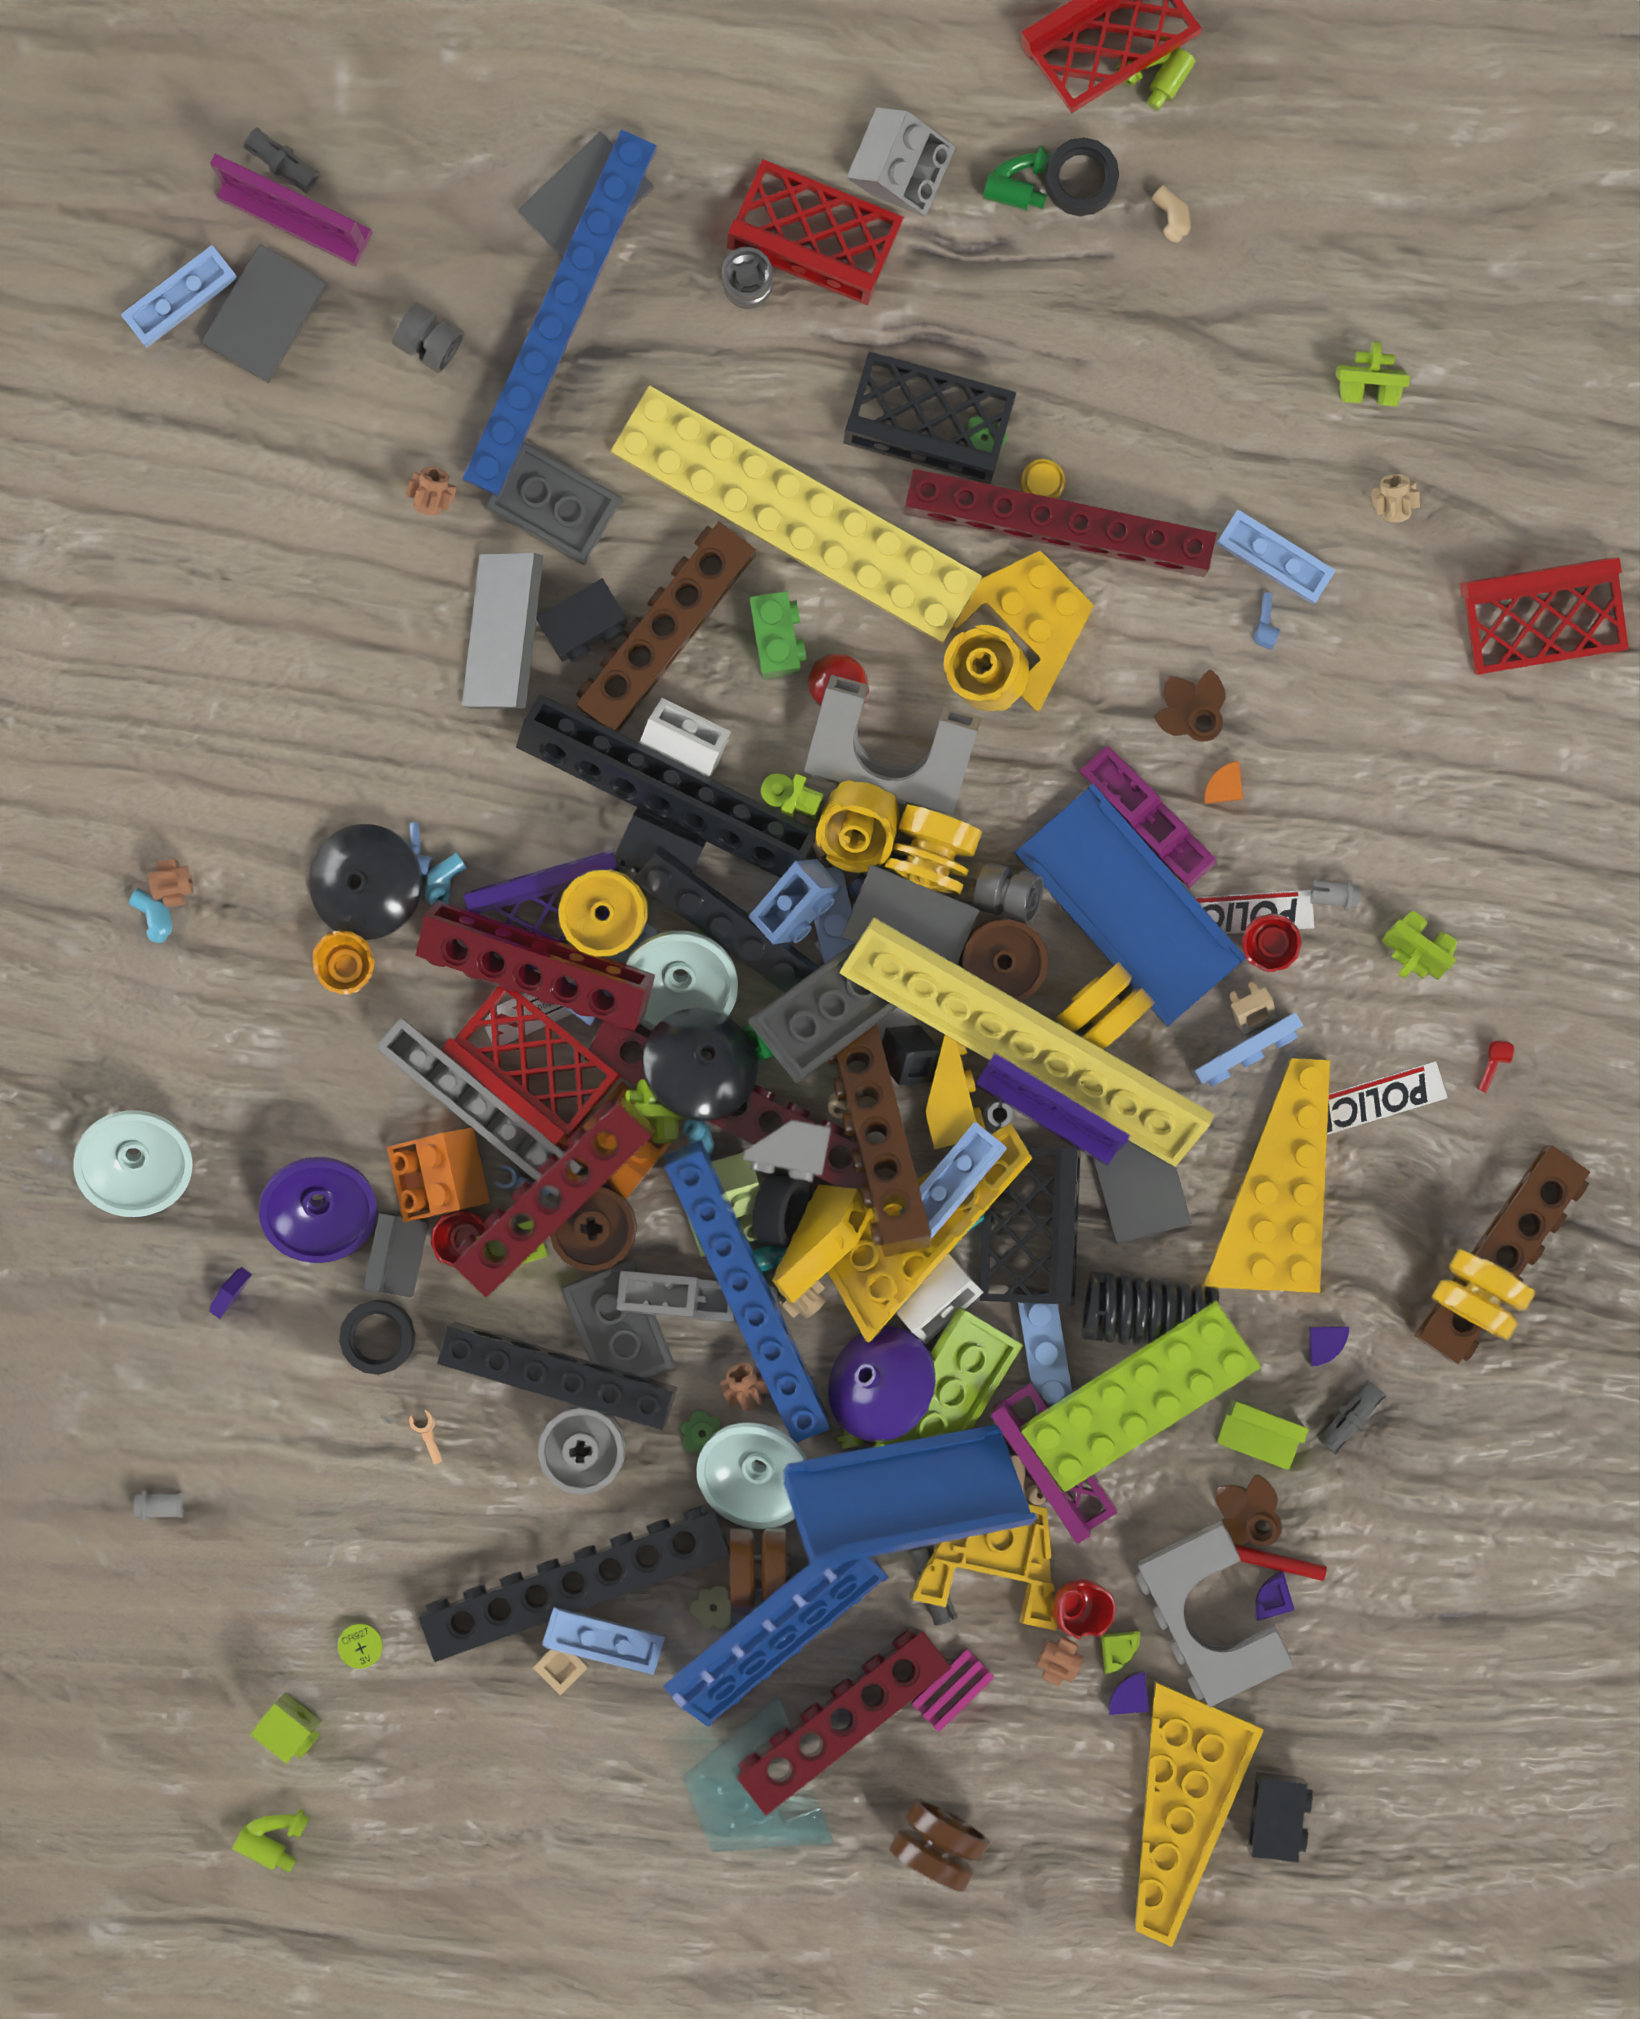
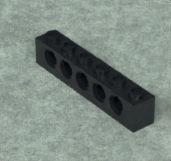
M458 1322L447 1326L437 1362L439 1365L660 1430L668 1423L678 1388L670 1384L596 1364Z

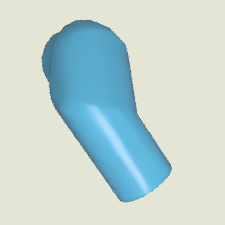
M457 852L428 871L424 894L426 901L430 905H433L437 900L448 904L450 900L451 879L467 869Z
M137 888L133 892L128 904L146 914L149 928L146 934L149 940L154 943H162L166 941L167 936L172 932L173 924L170 909L164 906L163 901H154L152 895Z
M686 1120L683 1125V1133L686 1135L689 1145L702 1140L710 1157L715 1145L708 1124L705 1121Z

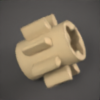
M1392 474L1385 476L1380 481V488L1371 490L1372 506L1375 507V513L1377 515L1382 514V518L1388 522L1405 521L1411 516V508H1420V490H1416V482H1410V479L1405 475Z
M818 1280L794 1303H788L785 1297H782L778 1303L792 1318H795L800 1313L807 1319L815 1314L825 1303L826 1298L821 1292L826 1286Z

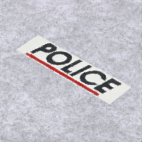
M1311 890L1194 897L1225 934L1244 933L1246 927L1257 916L1270 913L1287 917L1298 929L1314 928L1313 904L1310 903Z
M1435 1061L1330 1093L1327 1135L1446 1099L1447 1094L1437 1062Z

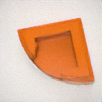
M1239 761L1224 765L1210 778L1204 791V805L1243 800Z

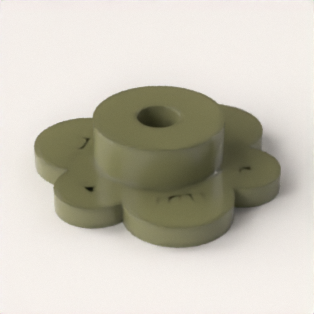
M717 1585L711 1591L707 1588H702L698 1592V1600L691 1604L690 1611L695 1618L701 1619L700 1624L703 1628L710 1629L714 1625L719 1629H724L729 1626L731 1622V1601L728 1599V1590L724 1586ZM715 1604L717 1609L711 1610L710 1605Z

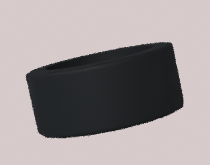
M1085 137L1070 139L1060 145L1049 159L1045 176L1047 194L1054 205L1066 214L1080 217L1093 215L1105 208L1115 195L1120 175L1118 163L1111 150L1098 140ZM1073 156H1090L1097 160L1104 170L1105 180L1103 187L1091 198H1073L1064 191L1060 184L1059 174L1061 167Z
M774 1172L766 1177L756 1195L753 1208L752 1224L754 1235L759 1243L788 1248L792 1235L796 1232L806 1211L807 1204L813 1197L812 1188L808 1180L789 1177V1174Z
M373 1300L358 1305L347 1314L340 1328L339 1343L342 1354L351 1366L363 1373L380 1375L397 1369L407 1361L414 1349L416 1332L412 1319L402 1307L391 1301ZM373 1314L386 1315L393 1319L401 1335L400 1344L395 1353L382 1360H373L362 1355L355 1342V1330L360 1321Z

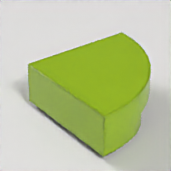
M1140 1630L1107 1632L1101 1635L1105 1674L1120 1670L1131 1660L1139 1647Z

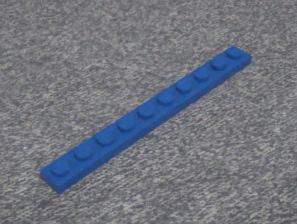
M621 129L462 478L464 482L499 497L656 153L657 145Z

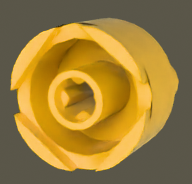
M979 625L974 626L975 628L965 633L961 632L950 642L944 656V670L950 686L964 702L975 709L982 711L1007 710L1021 696L1028 682L1029 663L1024 652L1008 633L995 626ZM992 664V668L989 671L981 673L983 666L990 667Z
M852 780L841 782L838 788L832 791L826 799L816 830V842L818 847L821 846L827 854L826 859L835 867L854 873L868 871L870 865L875 866L879 864L880 866L891 854L900 823V813L896 797L893 793L870 783L854 782Z

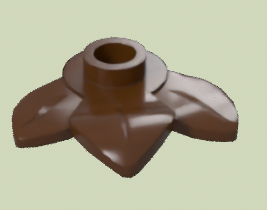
M1208 670L1198 683L1194 685L1183 678L1168 676L1164 685V697L1168 707L1162 709L1154 716L1159 727L1164 732L1173 736L1188 734L1193 740L1198 742H1208L1215 739L1223 727V718L1219 710L1226 698L1225 689L1220 678L1215 672ZM1204 716L1208 718L1210 727L1206 730L1199 729L1196 725L1198 717Z
M1255 1475L1247 1489L1237 1485H1224L1216 1489L1217 1505L1225 1517L1221 1520L1234 1544L1241 1545L1250 1541L1258 1546H1268L1278 1540L1282 1531L1281 1519L1275 1512L1278 1496L1270 1482L1264 1477ZM1265 1520L1269 1523L1270 1528L1262 1531L1257 1528L1256 1522Z

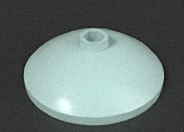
M669 931L654 935L639 944L629 955L625 963L626 965L656 974L646 1014L640 1022L642 1026L650 1031L668 1015L689 1008L713 1010L728 1016L736 1002L738 976L732 959L719 944L701 934L689 931ZM683 969L687 974L680 976L675 974L674 971Z
M121 1111L99 1119L81 1136L74 1153V1175L81 1192L98 1208L124 1217L147 1216L169 1207L184 1193L192 1174V1153L186 1137L169 1120L145 1111ZM130 1148H136L140 1152L137 1154H130L127 1152V1150Z
M758 1423L733 1424L716 1432L705 1443L697 1462V1480L706 1501L718 1514L727 1520L748 1528H774L786 1524L795 1518L784 1486L783 1470L788 1463L808 1459L797 1443L775 1428ZM756 1460L762 1461L766 1465H760Z

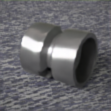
M741 247L732 251L725 259L722 267L723 286L727 298L735 306L743 309H754L763 305L770 297L773 289L772 266L768 257L762 251L752 247Z
M416 302L400 321L393 335L392 345L409 356L418 354L420 363L438 374L447 367L455 356L465 333L464 330L448 320L437 321V313L420 302Z
M988 862L983 867L976 884L974 906L981 912L996 916L1004 911L1007 919L1029 924L1034 920L1041 904L1044 888L1043 878L1041 875L1023 870L1014 875L1011 867Z

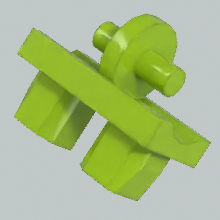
M1377 341L1372 342L1370 352L1356 351L1355 363H1366L1368 367L1337 364L1336 377L1340 381L1342 402L1362 403L1365 384L1378 385L1376 403L1383 406L1398 407L1403 387H1409L1410 375H1407L1406 370L1380 368V365L1394 366L1395 354L1382 353V344Z
M771 774L765 778L761 786V794L764 801L771 807H782L781 813L792 819L795 813L815 820L824 795L806 787L807 778L799 774H795L793 782L784 774Z
M1411 911L1402 920L1399 919L1385 933L1381 941L1395 950L1391 957L1402 964L1397 973L1401 978L1405 979L1412 971L1421 978H1424L1428 973L1436 980H1439L1447 970L1452 968L1457 960L1453 957L1458 942L1443 932H1439L1433 941L1427 939L1421 934L1427 922L1424 917L1415 911Z
M645 1080L638 1082L636 1090L626 1091L625 1098L629 1102H636V1104L632 1105L656 1128L652 1136V1142L671 1143L678 1140V1120L683 1119V1117L672 1113L663 1105L655 1104V1102L659 1101L654 1097Z

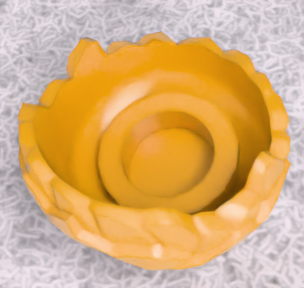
M339 930L328 933L313 950L314 972L319 982L333 993L340 995L356 993L368 983L373 974L375 960L371 948L366 940L353 932Z

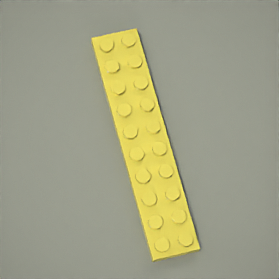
M650 385L610 451L612 455L941 644H944L982 579V575Z
M873 918L839 974L985 1058L991 1060L995 1053L1126 1132L1130 1135L1129 1141L1174 1167L1178 1165L1206 1131L1214 1117L1212 1112L876 918Z

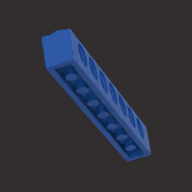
M702 1140L665 1155V1169L791 1439L798 1443L829 1430L828 1412Z

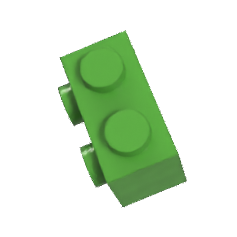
M788 591L749 597L762 679L800 674V662L807 661L803 638H795L793 624L800 623L797 600L789 601Z

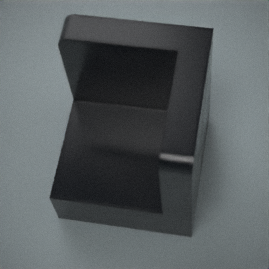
M919 1025L887 1027L882 1046L889 1073L899 1086L932 1082L941 1051L940 1048Z

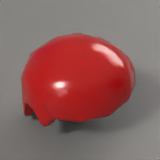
M827 654L814 663L808 675L809 692L820 706H822L831 675L869 685L868 676L863 667L854 658L846 654Z
M1275 913L1257 916L1246 927L1242 938L1243 952L1247 961L1265 972H1276L1277 970L1288 968L1298 958L1302 945L1298 927L1287 917Z
M457 1210L444 1215L432 1230L430 1244L436 1258L441 1263L454 1267V1262L460 1256L455 1250L471 1234L479 1237L488 1229L483 1225L485 1219L468 1210Z
M1077 1579L1064 1584L1058 1590L1053 1600L1052 1616L1058 1629L1076 1639H1081L1087 1635L1101 1636L1114 1621L1116 1604L1112 1594L1100 1584L1087 1579Z

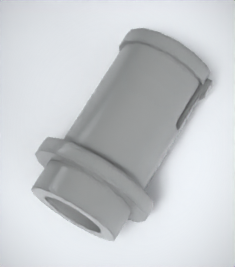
M1313 879L1311 887L1313 895L1310 896V903L1342 906L1345 911H1350V908H1358L1360 885H1353L1352 880H1348L1347 884Z
M993 1101L984 1109L983 1121L993 1131H997L1013 1122V1110L1006 1103ZM994 1109L1004 1111V1122L998 1123L993 1119L992 1113Z
M145 1490L142 1494L135 1495L134 1497L135 1518H142L143 1522H147L148 1518L156 1517L183 1518V1492L176 1494H148L147 1490Z

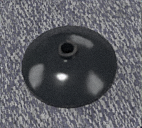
M374 824L351 825L332 834L318 849L310 868V895L317 913L334 931H350L361 936L364 940L383 938L400 929L416 910L422 891L420 864L411 846L396 832ZM355 875H359L362 880L361 886L358 889L352 885V879Z
M689 1008L668 1015L654 1027L646 1040L642 1054L644 1078L654 1097L672 1113L690 1120L712 1121L732 1114L749 1098L757 1080V1056L749 1037L732 1019L713 1010ZM701 1051H708L712 1055V1060L704 1059L701 1056Z

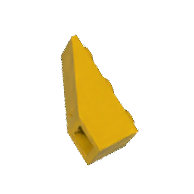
M945 1034L924 1111L933 1150L955 1145L974 1122L985 1129L980 1107L973 1108L969 1093L976 1092L971 1069H963L960 1055L967 1054L966 1046Z
M818 1184L812 1199L807 1204L806 1211L796 1232L792 1235L787 1251L776 1268L772 1280L788 1303H794L858 1244L873 1212L871 1208H864L862 1196L858 1189Z

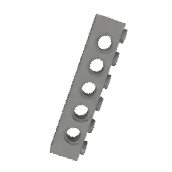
M400 1017L375 1047L536 1181L542 1176L538 1168L553 1153L559 1158L565 1153L564 1150L554 1145L406 1019ZM575 1159L570 1161L572 1172L578 1175L584 1166ZM553 1186L545 1187L555 1197H560L561 1194L558 1189Z

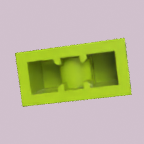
M284 1692L249 1735L287 1764L294 1755L301 1760L321 1735L315 1731L321 1720Z

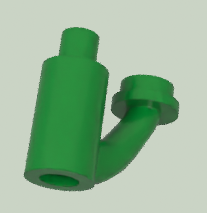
M1040 145L1038 152L1014 157L998 165L992 173H989L982 199L1027 211L1028 205L1043 209L1047 194L1034 191V184L1010 177L1012 174L1030 167H1034L1032 174H1045L1051 151L1044 150V146Z

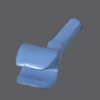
M1263 593L1260 623L1255 632L1254 641L1259 646L1272 649L1277 641L1280 629L1269 625L1272 594Z
M412 822L409 823L411 848L419 861L422 877L427 878V873L431 868V856L420 855L419 823Z
M501 1166V1169L512 1173V1181L507 1185L495 1181V1183L502 1189L512 1190L516 1187L519 1188L527 1178L521 1177L520 1172L514 1167ZM527 1180L531 1185L534 1183L533 1181ZM543 1187V1196L548 1197L549 1191Z

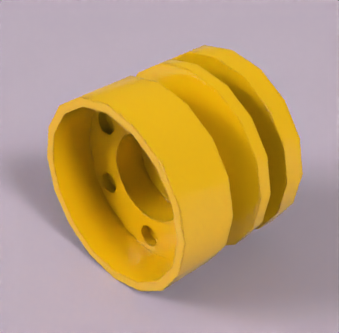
M906 805L898 830L912 839L911 845L894 843L892 851L906 857V859L901 861L888 858L884 868L897 876L933 891L960 895L963 884L949 878L948 875L951 873L967 876L968 869L955 862L954 858L955 855L973 857L982 831L950 816L922 807Z

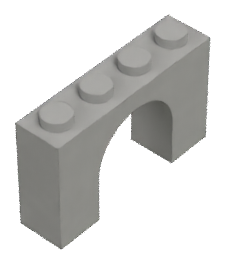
M831 675L804 772L812 774L813 778L822 782L837 781L841 783L846 780H852L854 782L870 783L893 793L899 804L910 802L941 814L949 813L953 815L981 717L943 707L934 742L929 752L920 761L904 767L887 766L877 762L867 754L858 736V723L869 685Z
M1222 1520L1139 1560L1138 1567L1140 1572L1135 1574L1145 1595L1152 1593L1158 1607L1153 1609V1612L1162 1630L1169 1628L1176 1640L1170 1644L1180 1665L1187 1663L1193 1674V1677L1189 1678L1188 1681L1197 1700L1205 1698L1209 1708L1294 1667L1293 1660L1275 1625L1235 1644L1214 1645L1200 1639L1193 1633L1186 1622L1184 1605L1191 1589L1202 1579L1241 1561L1240 1555Z

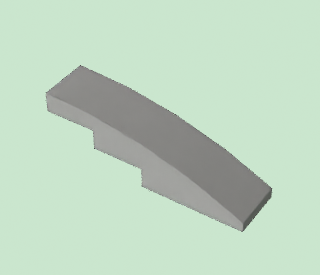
M620 1271L616 1306L618 1311L738 1324L718 1281L702 1280L697 1277ZM770 1287L772 1294L779 1306L778 1301L780 1292L778 1291V1288Z

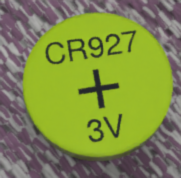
M365 1623L349 1626L342 1632L338 1640L340 1658L346 1665L355 1669H364L372 1666L380 1658L383 1651V1640L376 1628Z

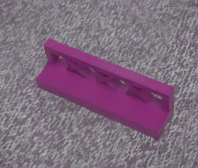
M1030 1382L995 1404L992 1408L991 1416L1075 1542L1079 1544L1090 1537L1092 1528L1117 1514L1118 1509L1094 1474L1086 1479L1091 1488L1083 1487L1084 1481L1079 1483V1486L1076 1485L1064 1493L1021 1433L1020 1426L1029 1420L1019 1418L1012 1405L1030 1395L1038 1407L1037 1415L1049 1408L1033 1382ZM1069 1491L1077 1492L1076 1500L1073 1499ZM1081 1493L1098 1497L1105 1509L1087 1520L1079 1508Z

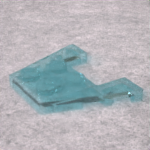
M779 1698L770 1701L683 1776L711 1852L751 1850L779 1846L796 1847V1845L810 1844L828 1845L834 1843L820 1807L787 1821H782L777 1808L765 1816L735 1777V1774L740 1771L737 1764L755 1751L757 1746L767 1743L776 1732L785 1726L791 1730Z

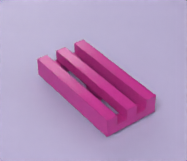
M967 1648L949 1664L952 1668L911 1702L938 1732L994 1678V1675ZM968 1660L972 1666L927 1708L923 1703ZM979 1672L982 1676L938 1719L935 1714Z

